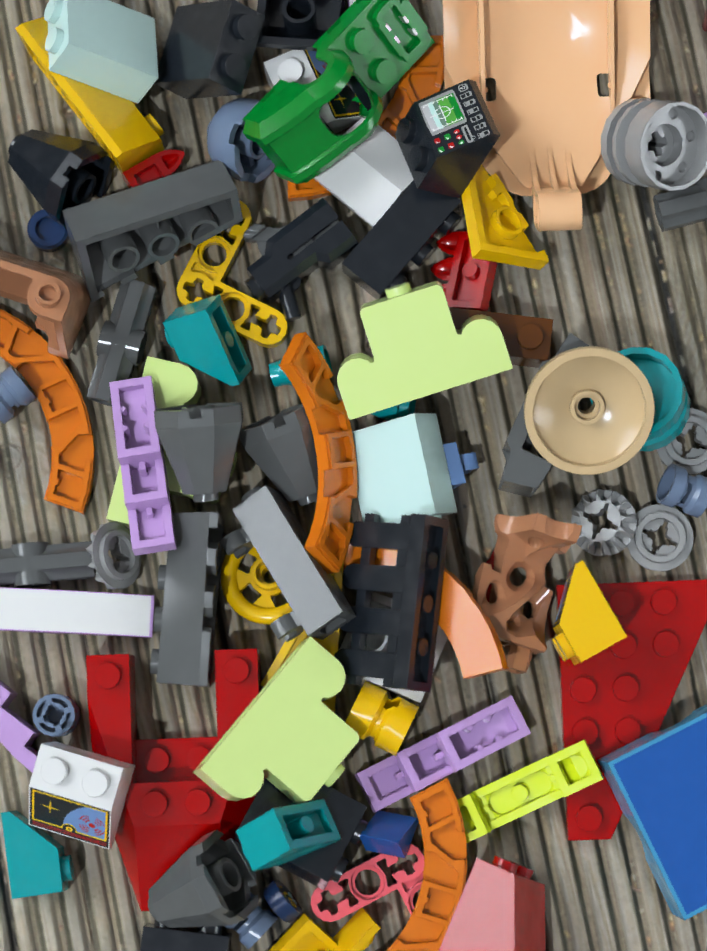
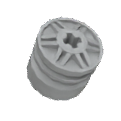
M636 98L623 102L606 119L601 134V155L607 170L617 180L629 185L652 187L667 191L688 188L698 182L707 170V117L698 107L683 101Z

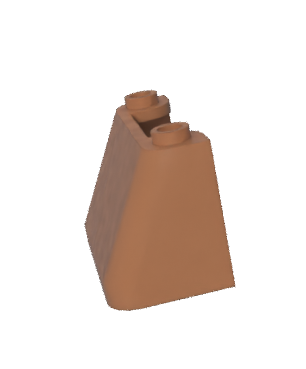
M0 250V296L29 305V309L37 316L35 321L36 328L43 330L48 336V352L69 359L90 305V297L83 277Z

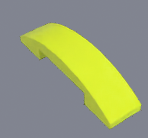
M584 739L458 798L457 801L463 818L466 842L475 840L506 823L603 780L604 777L586 740Z

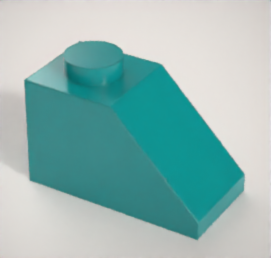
M220 294L178 307L163 322L166 340L175 349L180 361L232 387L239 385L252 370L251 363Z
M324 799L273 808L236 830L242 844L243 854L249 861L253 871L282 865L341 839Z
M17 810L2 812L1 818L12 899L68 890V881L74 880V866L71 855H65L64 846L42 829L29 825V820Z

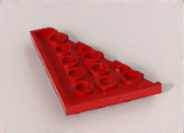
M707 580L597 583L627 637L577 665H573L571 659L563 661L559 655L563 749L585 739L604 777L603 780L565 797L568 841L605 840L612 838L623 812L597 759L648 733L659 731L707 622ZM565 585L555 586L557 611Z

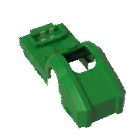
M356 0L312 46L317 48L316 59L327 63V67L322 75L308 84H300L294 81L290 83L280 79L242 119L245 122L243 134L247 139L256 142L276 166L274 172L278 177L295 184L307 183L339 161L352 149L361 145L373 134L379 124L383 111L381 98L434 43V40L426 31L428 29L427 25L409 0ZM348 84L356 95L352 101L360 103L359 115L365 118V120L351 133L336 135L320 116L319 112L323 105L333 99Z

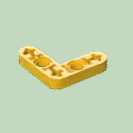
M239 200L242 221L244 223L242 225H233L228 234L229 239L235 240L234 244L231 245L226 239L217 235L198 244L178 281L176 288L177 296L182 306L193 303L189 301L190 296L185 289L188 285L195 287L200 282L203 283L202 289L204 293L211 297L215 296L216 290L221 291L220 296L223 303L231 299L239 300L243 303L245 310L240 319L232 321L237 334L262 347L276 348L286 340L288 335V324L284 315L277 309L223 283L245 241L243 237L244 232L252 226L251 212L248 206ZM211 245H219L226 251V259L219 266H210L203 260L204 251ZM196 297L194 302L203 300V298ZM252 308L259 310L255 317L264 323H269L271 318L276 319V326L280 333L278 335L271 333L268 338L262 337V328L252 322L249 331L244 329L243 327L250 321Z

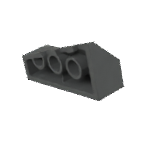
M219 160L62 210L69 239L91 302L105 296L103 290L119 281H121L122 285H125L138 278L136 272L158 260L160 265L175 258L174 254L177 250L186 244L191 243L197 246L243 220L237 188L224 163Z
M219 512L172 513L177 549L169 550L167 553V565L160 564L157 586L158 590H164L163 607L156 606L154 632H161L159 649H152L150 674H157L156 683L211 687L222 558L220 540L223 538L225 521Z

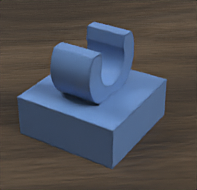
M453 442L443 444L452 489H455L466 483L464 474L471 473V470L479 469L475 452L459 455L457 443Z

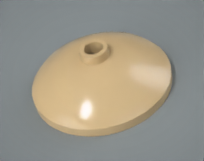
M597 346L573 348L549 360L534 376L524 402L525 426L536 450L543 458L557 468L581 475L605 473L622 466L633 458L645 444L650 434L655 413L651 387L637 365L621 353ZM587 397L593 400L592 406L589 409L580 410L578 408V403L581 399Z

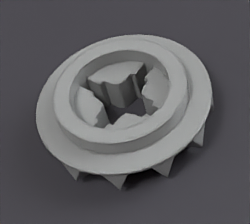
M690 408L689 419L679 436L684 437L695 426L694 441L705 449L692 448L683 458L681 457L683 453L681 451L682 443L678 442L676 438L667 446L656 449L662 464L666 466L675 464L683 467L689 475H696L707 470V413Z
M597 489L595 492L583 495L577 506L571 509V523L582 526L576 544L589 554L602 557L617 554L626 548L634 537L637 526L635 510L628 499L616 491ZM604 511H608L607 519L617 526V529L602 528L600 533H595L597 526L592 523V520L588 519L589 515L593 517L595 515L602 516Z
M662 504L647 506L636 513V531L633 539L627 546L632 559L647 570L661 572L674 569L682 564L692 550L694 539L691 524L686 516L678 509ZM665 521L667 522L665 537L670 539V542L676 544V546L661 545L653 555L651 554L653 540L642 531L656 532L663 526Z
M117 522L101 524L98 530L90 533L92 544L86 550L91 554L92 562L88 567L96 569L95 581L104 582L107 590L127 588L135 582L139 575L141 555L134 556L130 530L126 526ZM108 550H110L111 554L115 556L116 559L120 560V562L114 563L113 559L111 557H108Z

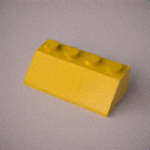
M44 17L21 23L15 28L29 56L101 148L112 158L115 166L121 173L150 156L165 150L160 138L164 134L163 129L150 113L144 117L135 105L137 103L49 71L48 51L45 50L48 22L44 20Z

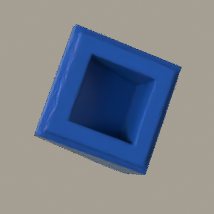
M379 810L369 821L365 831L361 832L360 839L367 851L406 858L419 821L415 817Z

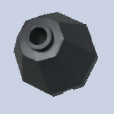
M32 129L17 135L12 140L8 149V163L47 214L64 228H66L62 210L89 202L95 194L98 198H102L108 191L115 162L107 156L108 153L92 141Z

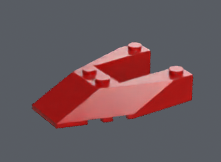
M258 648L214 650L217 737L137 740L135 656L131 654L86 655L87 700L92 752L135 765L115 840L141 911H149L148 890L202 836L218 830L224 834L220 837L221 840L234 839L236 830H238L257 795L256 793L252 797L239 801L226 800L195 775L193 771L261 691L260 650Z

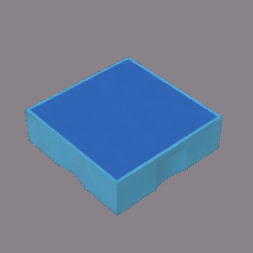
M707 704L694 710L674 726L648 733L597 759L623 814L628 818L639 835L645 859L672 914L684 921L707 909Z

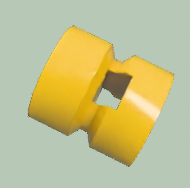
M365 681L345 723L359 734L360 739L364 740L370 736L374 739V746L396 756L419 706L399 696L390 700L386 690Z

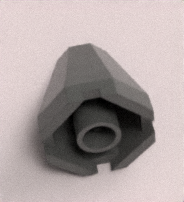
M216 402L199 406L190 404L156 409L154 411L155 429L183 494L193 495L194 502L219 500L218 492L227 491L243 423L242 402Z
M301 403L282 410L277 415L267 416L241 428L239 436L246 452L287 501L297 500L299 506L316 501L318 491V467L314 438L308 417Z
M218 830L202 836L148 890V909L152 917L169 928L231 926L245 920L259 905L258 895L251 897L250 887L257 885L256 873L252 870L249 861L244 856L239 842L232 838L226 841L221 840L220 837L224 834Z

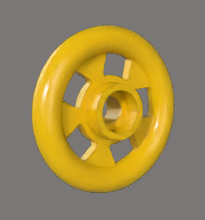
M254 546L247 554L257 558V560L252 564L248 574L238 569L244 556L237 559L234 554L230 556L226 554L221 568V586L227 602L236 613L251 622L270 625L279 617L293 611L288 602L275 607L271 598L282 592L275 581L272 583L264 581V576L269 570ZM249 584L261 594L254 603L249 602L241 593Z

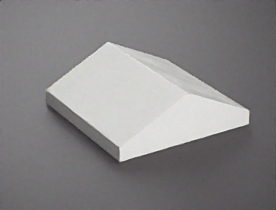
M361 118L344 135L355 130L363 123L365 118ZM379 125L366 141L313 178L372 228L414 180L397 139Z

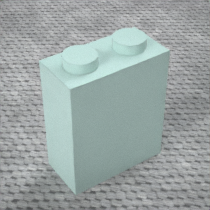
M49 0L44 12V20L48 22L45 50L48 51L49 71L138 104L159 78L155 18L110 0Z
M413 413L352 432L357 462V496L363 522H365L366 513L380 515V522L401 523V515L426 514L442 518V516L457 513L436 413Z

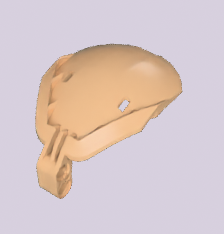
M442 0L444 87L447 89L468 79L475 81L500 133V137L482 165L490 175L497 173L503 185L510 193L520 196H532L534 225L538 232L582 230L581 194L597 189L606 182L611 174L607 170L601 155V134L606 119L618 105L629 99H651L649 60L651 57L650 0ZM598 74H608L609 96L601 97L598 95ZM486 78H494L496 80V99L494 101H486V93L488 92Z

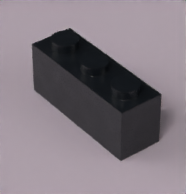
M413 180L342 262L343 272L376 300L386 297L385 289L408 281L404 275L414 263L418 267L425 263L435 249L431 244L438 235L443 233L447 236L459 223L461 216L458 212L460 211L461 200L457 197L417 189Z

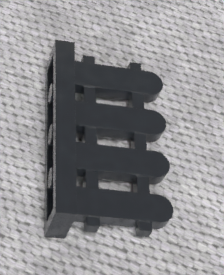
M366 513L365 522H354L350 544L362 548L360 564L348 565L343 571L342 580L347 588L357 590L355 606H351L357 616L341 627L343 631L352 632L351 648L340 649L334 655L344 667L345 674L347 675V684L361 685L362 677L382 678L383 687L431 693L449 520L426 514L401 515V523L380 522V515ZM376 549L398 550L396 566L375 565ZM372 591L393 593L391 609L370 608ZM367 634L388 636L387 651H365Z

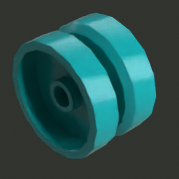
M629 347L618 351V353L623 354L637 365L646 377L653 393L654 421L650 434L639 451L650 452L667 446L681 434L690 413V398L678 368L665 354L649 347Z

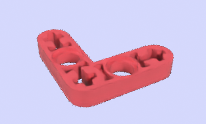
M410 844L407 855L415 853L418 858L413 863L415 871L407 874L404 869H400L392 873V877L397 881L391 885L387 884L385 872L377 862L386 859L387 867L398 861V857L382 853L343 872L338 883L330 879L324 890L317 887L311 896L313 913L323 921H337L398 889L410 914H412L414 910L413 897L421 888L423 880L424 855L422 851L414 844ZM366 869L373 870L380 878V886L372 894H363L357 889L355 884L357 875ZM348 879L350 891L359 902L350 905L349 897H346L337 903L339 911L332 914L328 908L321 910L318 903L323 900L322 892L328 890L331 895H336L344 890V887L339 882Z

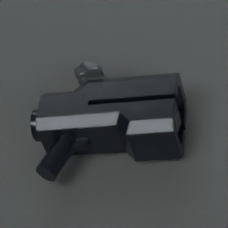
M324 198L320 199L288 225L274 228L255 223L243 234L245 242L257 243L262 255L261 258L246 268L250 278L245 281V284L258 301L266 298L272 304L280 298L287 322L302 317L295 291L301 286V281L319 267L333 269L346 259L358 245L354 235L342 220L340 222L337 220L339 216Z

